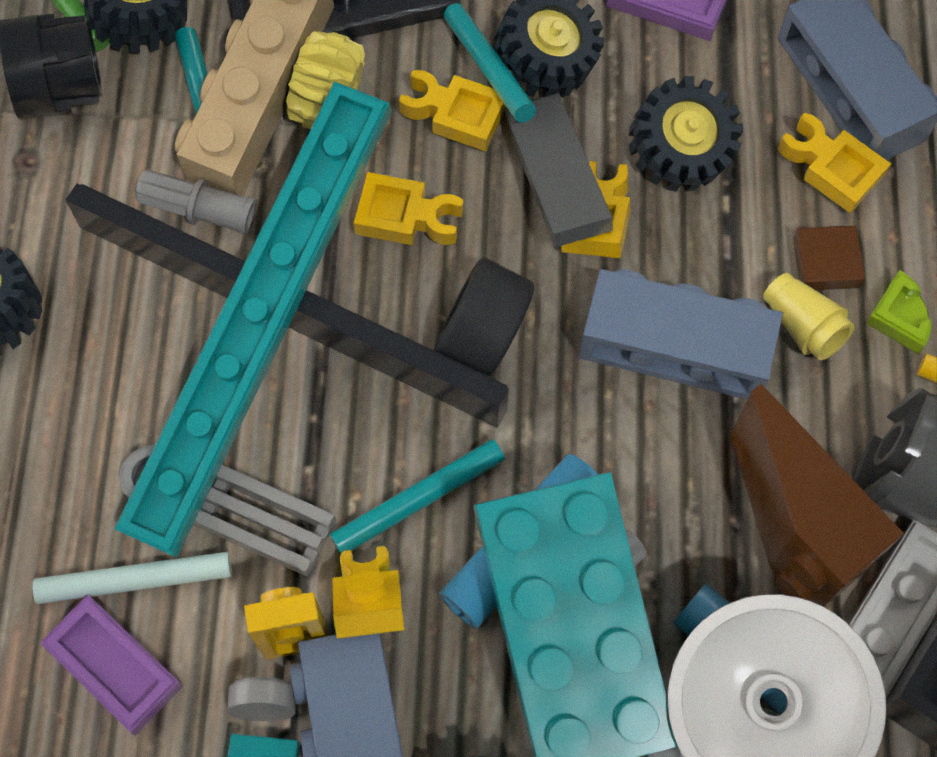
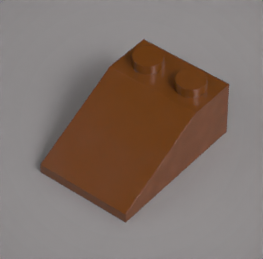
M762 384L751 391L730 437L770 568L777 574L775 577L776 584L785 596L801 598L826 607L871 568L904 533Z

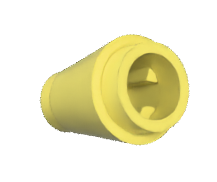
M784 273L777 277L768 286L763 295V299L770 305L772 310L783 312L781 323L804 355L813 354L818 360H825L835 354L847 342L854 331L855 326L847 318L848 310L800 280L795 279L790 273Z

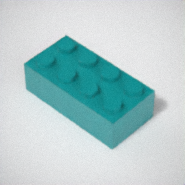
M611 472L474 504L476 521L533 757H640L678 747L670 723L668 700Z

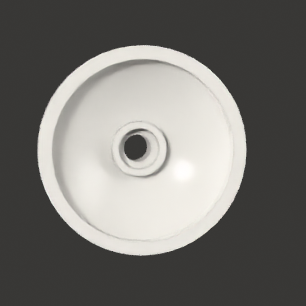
M760 595L740 599L725 605L705 618L692 631L681 647L672 668L668 688V711L673 735L684 757H875L885 727L886 697L880 671L873 655L856 631L844 620L828 609L808 600L785 595ZM769 688L781 690L787 699L785 710L776 716L766 714L760 706V697Z

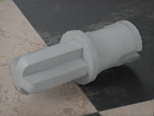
M144 170L136 186V200L139 203L186 216L187 223L195 225L200 220L239 231L240 234L246 235L249 233L254 221L257 199L252 197L246 198L208 187L207 180L199 178L194 183L156 171Z

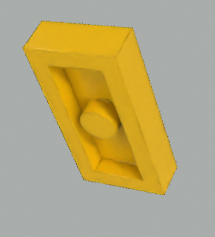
M298 587L278 588L263 593L260 596L261 602L244 605L248 634L265 660L299 654L298 642L328 636L327 624L314 592L302 594L301 589Z

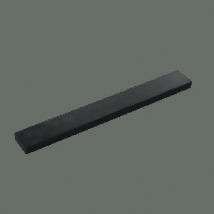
M76 183L65 199L80 228L225 298H228L246 262L82 183L81 185ZM306 290L288 328L496 428L499 427L508 407L509 388H507L506 384Z

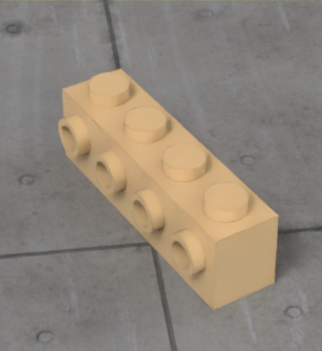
M249 0L251 6L244 20H235L228 32L225 43L227 54L219 70L211 69L204 80L200 94L202 104L194 120L187 119L177 135L175 151L187 181L196 183L199 178L207 180L208 187L239 196L244 195L287 106L286 99L290 88L288 84L292 78L294 64L297 62L300 47L304 45L306 37L313 31H323L334 8L333 0Z

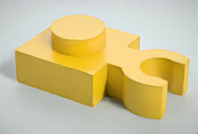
M413 70L410 75L411 88L421 91L426 95L421 98H411L408 95L401 94L399 98L400 113L413 120L433 117L432 129L434 134L486 152L503 116L504 108H506L496 91L491 87L456 75L453 76L448 88L438 85L436 78L432 74L422 70Z
M804 113L800 117L796 130L806 136L809 141H798L786 132L778 146V151L787 160L795 163L806 162L809 164L810 167L806 172L804 180L850 214L881 181L891 165L890 162L845 130L832 140L825 135V128L822 122L808 113Z
M589 161V165L611 213L613 231L562 245L561 250L565 253L621 258L631 214L630 197H625L629 190L628 167L626 164H619L616 177L603 181L598 179L597 162Z
M367 172L353 223L356 235L413 245L417 230L426 232L430 239L438 244L453 245L456 244L457 227L442 224L438 219L443 215L462 217L463 199L452 194H441L433 199H425L424 182Z
M385 546L377 547V557L365 563L353 561L351 550L342 552L340 556L342 577L332 578L333 618L337 639L405 630L399 571L391 570L389 551Z

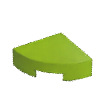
M899 270L866 324L917 354H920L926 346L932 328L926 305L920 295L922 292L920 287L910 276Z

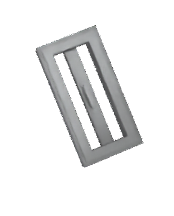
M222 465L216 476L217 480L213 487H211L198 513L194 526L308 577L336 522L335 515ZM232 488L317 526V528L312 533L228 495L227 492ZM222 508L307 548L303 556L215 517L218 509Z

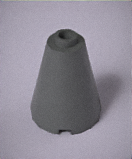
M918 388L907 394L887 415L886 418L896 424L887 432L883 439L875 434L873 435L856 467L853 480L881 510L937 528V395L923 388Z

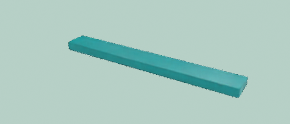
M334 81L114 528L115 530L176 558L178 557L392 113L390 103Z

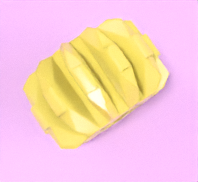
M313 31L306 37L304 45L300 47L297 62L294 64L292 78L288 84L290 88L286 103L290 120L301 123L304 128L311 129L334 81L355 90L359 89L365 66L363 45L351 41L349 37L334 32Z

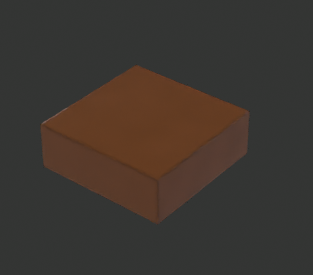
M856 225L797 228L793 241L799 280L814 290L861 288L865 281V274Z

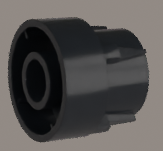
M54 14L0 20L2 66L10 100L19 120L72 112L71 107L100 102L99 97L102 96V84L91 27L89 21H85L84 15L55 18Z

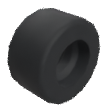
M488 258L479 259L446 318L435 343L434 351L491 377L505 356L525 317L534 293L533 282Z

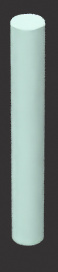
M229 551L34 578L33 596L36 604L85 598L87 595L93 597L232 577L231 557Z

